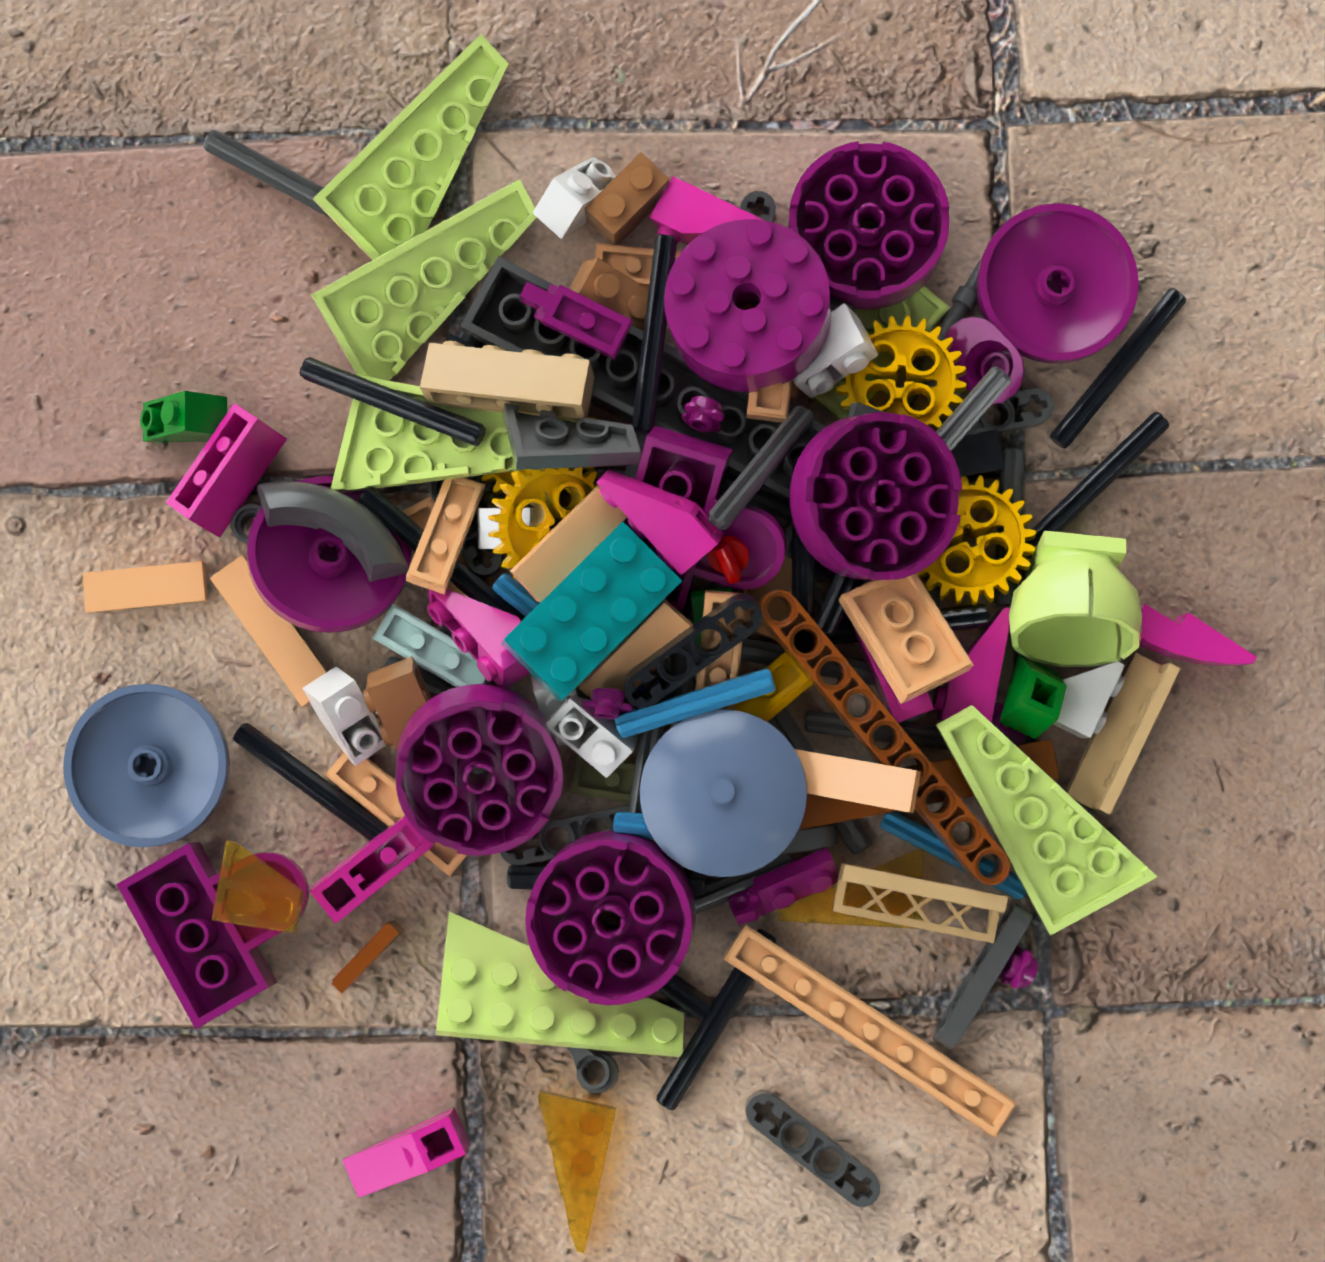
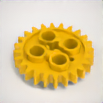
M910 315L905 317L903 326H897L893 316L889 317L888 327L884 329L877 320L873 321L874 333L870 335L867 332L877 353H890L894 361L887 367H879L871 360L863 370L857 373H850L840 381L846 383L836 387L837 395L848 396V398L840 403L841 410H850L851 403L858 402L886 413L911 416L937 431L942 425L940 419L944 418L947 420L953 413L949 406L958 407L963 399L954 394L966 391L967 383L956 380V378L966 374V367L954 366L961 359V351L949 353L948 350L953 345V338L949 337L940 341L941 327L938 326L930 333L927 332L926 319L924 318L917 328L912 327ZM918 356H928L933 360L934 366L927 371H919L913 366L912 361ZM898 374L906 375L907 382H905L904 388L896 387L895 380H897ZM867 375H874L881 379L867 381L865 377ZM935 381L937 385L929 387L922 384V382ZM884 391L890 397L887 404L876 407L868 402V396L872 392ZM921 394L928 398L930 405L924 410L917 411L909 407L907 402L913 395Z
M583 467L569 468V470L568 468L525 469L527 476L519 471L511 473L515 485L501 484L500 488L507 496L505 499L492 500V503L501 509L500 514L488 516L489 520L499 523V529L489 532L488 535L489 537L500 538L501 543L493 549V553L507 554V557L501 564L502 568L509 569L514 567L550 532L549 526L554 524V518H559L561 521L596 486H599L598 484H593L597 472L587 471L582 475ZM564 487L570 491L572 497L570 505L565 509L561 507L558 499L559 493ZM541 491L545 493V503L540 498ZM530 503L535 509L536 516L533 523L527 525L522 519V511Z
M981 475L977 478L975 485H969L966 476L961 477L962 491H959L957 515L961 516L956 532L947 546L953 545V547L947 549L931 565L917 573L919 578L926 576L929 578L926 583L928 591L937 585L941 587V600L945 599L949 592L955 593L956 605L961 603L964 595H969L973 606L977 605L979 594H984L989 602H993L994 589L996 588L1004 595H1007L1009 592L1007 580L1016 584L1021 582L1022 577L1016 569L1029 570L1031 563L1022 556L1034 555L1036 548L1025 543L1036 536L1035 530L1024 529V527L1031 523L1032 515H1019L1024 508L1025 502L1021 500L1012 504L1010 500L1013 489L1011 488L1003 494L998 493V480H995L989 488L984 487V480ZM982 507L991 512L992 518L987 522L980 523L975 521L970 513L972 510ZM1001 526L1004 529L1001 533L996 532L986 535L993 528ZM969 533L971 538H977L976 545L970 547L968 542H962L963 534ZM990 544H998L1004 547L1006 556L999 560L990 559L985 554L984 549ZM959 557L967 562L968 568L962 573H953L948 570L946 563L951 558Z

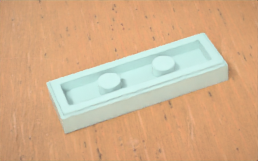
M392 604L372 638L405 658L413 656L417 665L455 687L473 684L487 685L489 682L479 671L477 661L469 652H461L452 637Z

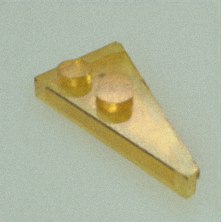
M915 849L872 869L923 879L924 850ZM847 882L843 905L860 907L872 899L864 885ZM837 884L823 892L815 893L792 903L786 908L778 910V921L919 929L833 912L832 907ZM872 887L876 895L885 890L882 888ZM892 891L880 900L889 914L900 915L912 906L906 895L897 891ZM912 895L916 902L922 900V896ZM876 903L867 908L868 910L882 912ZM916 911L907 916L909 918L921 920L920 916Z
M540 1090L538 1102L542 1109L547 1130L546 1135L554 1159L553 1164L567 1213L570 1235L573 1239L574 1247L577 1249L576 1251L585 1253L616 1107Z

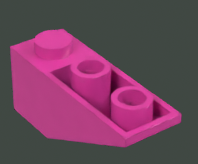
M608 469L596 482L601 487L600 493L605 501L614 508L619 507L629 518L628 524L634 533L642 539L647 538L657 549V556L670 569L674 568L680 575L684 574L717 546L724 534L716 526L710 524L708 521L709 516L696 502Z
M429 589V605L427 608L430 616L439 626L444 624L452 633L453 641L461 652H469L477 661V667L486 680H494L499 687L507 689L530 673L501 644L503 639L521 622L517 616L446 589L445 594Z
M455 1107L343 1158L342 1161L359 1198L427 1173L465 1155L471 1143Z

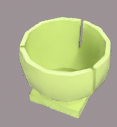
M1044 531L1030 560L1031 564L1027 571L1026 579L1013 592L1009 612L1012 648L1014 647L1015 651L1031 661L1058 667H1096L1121 661V658L1125 659L1140 647L1142 633V612L1138 592L1118 569L1126 555V539Z

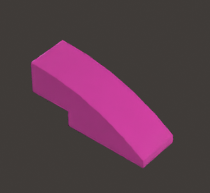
M1147 604L1140 606L1142 612L1140 646L1177 660L1211 666H1244L1253 664L1257 658L1190 613L1177 616L1173 622Z

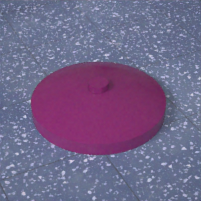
M1062 203L1044 204L1029 208L1004 223L984 250L976 279L977 298L984 319L995 325L1017 348L1021 356L1050 364H1063L1083 360L1109 345L1121 333L1131 318L1139 288L1135 258L1122 234L1099 214L1080 206Z
M317 476L296 482H306L331 489L333 476ZM365 490L342 494L359 502L358 499ZM262 507L250 528L247 544V564L257 593L264 603L278 616L291 624L307 630L327 633L344 632L373 622L382 616L400 596L406 583L407 573L369 582L361 563L342 544L343 540L322 528L316 530L298 525L268 527ZM388 528L401 548L409 568L411 563V547Z

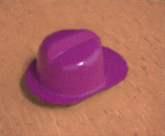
M973 316L961 319L953 324L944 339L953 338V345L948 350L949 353L954 351H961L962 353L961 359L954 366H965L966 374L957 379L967 383L966 388L971 392L992 367L997 366L1009 375L1011 383L992 405L1003 403L1014 396L1021 386L1024 376L1023 359L1017 348L995 325L986 319Z

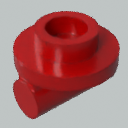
M722 536L718 545L708 552V561L716 571L724 574L729 584H734L743 577L741 571L748 564L749 550L747 545L739 538Z

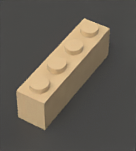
M445 341L443 344L429 343L420 389L427 403L432 405L504 413V403L519 406L518 412L540 416L541 410L556 412V419L578 421L583 417H588L595 377L590 360L576 354H564L562 357L544 355L542 352L532 349L523 350L521 353L505 351L494 345L475 348L466 347L456 341Z

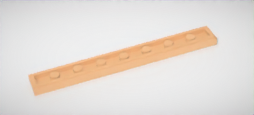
M744 924L722 957L737 969L995 1138L1017 1105V1102L748 925Z

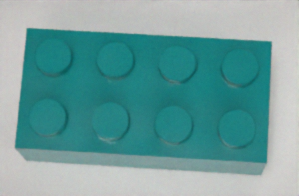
M622 521L503 639L501 644L561 702L682 580Z

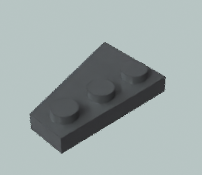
M504 403L503 417L516 470L639 465L641 450L633 425L587 417L579 419L578 422L556 419V412L541 410L540 416L518 412L519 406Z

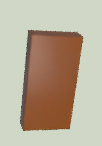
M395 920L387 922L333 978L331 984L341 993L348 990L404 929Z

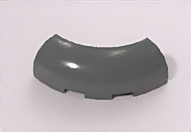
M282 481L258 484L257 491L268 527L298 525L316 530L322 528L343 540L342 544L359 560L369 582L408 572L409 568L403 552L388 528L375 514L351 497L336 490L306 482Z

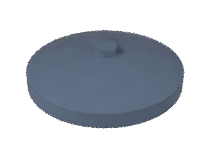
M156 684L126 686L98 699L82 714L69 736L64 754V781L69 799L79 816L101 836L113 842L132 847H154L170 844L198 830L207 822L219 806L229 779L230 756L224 732L214 715L206 706L191 695L172 687Z
M713 710L688 717L675 724L655 744L642 772L640 803L644 821L651 836L658 846L675 862L689 870L708 876L733 877L744 875L771 863L782 854L794 839L800 828L806 808L807 786L805 773L791 743L780 731L765 720L737 710Z

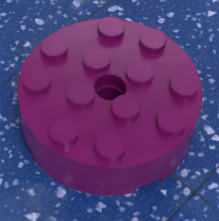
M859 141L840 145L826 152L807 168L792 195L788 228L804 238L819 255L828 276L831 298L852 305L859 310H875L898 304L911 297L933 275L948 239L950 207L940 179L933 169L919 156L901 146L888 142H882V144H859ZM869 220L874 222L878 228L871 230L861 229L859 222Z
M744 219L717 225L697 236L684 248L675 260L667 278L664 295L665 313L676 349L683 361L694 373L715 386L738 392L759 391L758 388L772 386L781 382L783 385L800 375L810 366L820 353L828 336L831 323L829 281L825 267L819 255L804 238L780 224L757 219ZM757 303L755 308L748 310L739 309V307L746 304Z
M885 412L857 415L841 419L825 427L811 439L802 451L791 479V515L797 534L808 552L829 570L845 577L861 580L902 579L914 575L931 565L951 542L961 516L957 515L962 482L958 466L950 449L942 438L922 421L905 414L899 415ZM876 490H877L878 493H879V496H878V505H877V506L875 505V503H876V499H875Z
M485 684L452 688L436 695L423 704L407 722L399 739L396 753L397 796L403 813L414 829L434 845L437 842L457 850L458 854L473 856L491 855L508 851L523 844L537 834L548 822L549 815L557 799H560L563 784V769L555 734L546 725L548 720L545 715L524 696L503 687ZM475 766L487 770L481 774L471 772Z
M601 831L585 835L561 849L538 876L526 907L525 923L528 943L541 970L563 991L568 990L577 996L588 999L590 1003L601 1005H621L641 1000L662 988L675 975L686 956L696 923V903L690 881L681 865L671 859L656 842L635 834L616 833L614 831ZM603 910L615 912L621 917V924L610 925L606 923L601 916V912Z

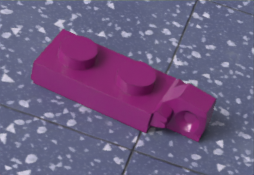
M526 282L519 296L522 303L537 310L534 318L541 321L543 325L613 360L616 359L633 325L631 319L562 285L557 287L550 284L547 291Z
M824 848L752 879L754 885L751 888L727 898L735 920L738 925L758 920L759 916H763L776 909L786 908L793 902L813 893L827 890L830 886L837 883L838 873L829 850Z

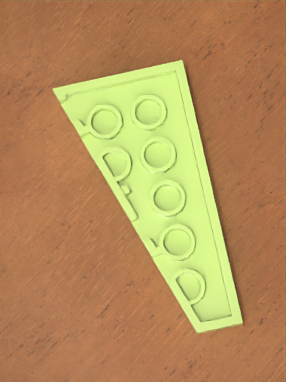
M482 34L449 64L313 199L371 260L426 231L432 218L435 216L460 161L477 130L476 128L509 64Z
M520 179L311 294L357 376L362 375L390 381L403 368L416 350L429 339L463 301L475 284L488 273L498 256L501 257L537 218L533 214L535 207Z
M358 375L427 402L419 386ZM353 399L331 489L345 493L366 490L368 487L377 489L519 470H516L503 413L435 405L481 423L486 428L481 444L473 446Z
M973 705L936 724L1050 936L1158 877Z
M449 912L435 1035L680 1057L682 1055L683 1012L648 997L621 1005L590 1003L588 999L577 996L568 990L563 991L556 986L539 967L530 946Z

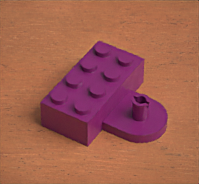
M654 426L646 436L635 479L696 502L709 516L710 510L722 497L720 493L733 449ZM747 504L726 530H721L724 533L723 536L739 538L748 547L749 561L747 566L741 571L742 579L737 583L729 584L724 574L716 571L710 565L707 553L682 575L674 568L671 569L682 582L665 599L678 611L683 612L690 600L696 576L737 589H754L771 581L782 567L787 549L786 537L779 522L768 512ZM627 517L623 522L631 529L628 524L629 518ZM640 538L656 554L657 549L647 538Z
M200 842L188 843L116 884L195 1030L278 983L258 946L297 923L306 910L309 899L307 878L300 866L289 857L274 852L258 853L248 856L222 872L217 873Z

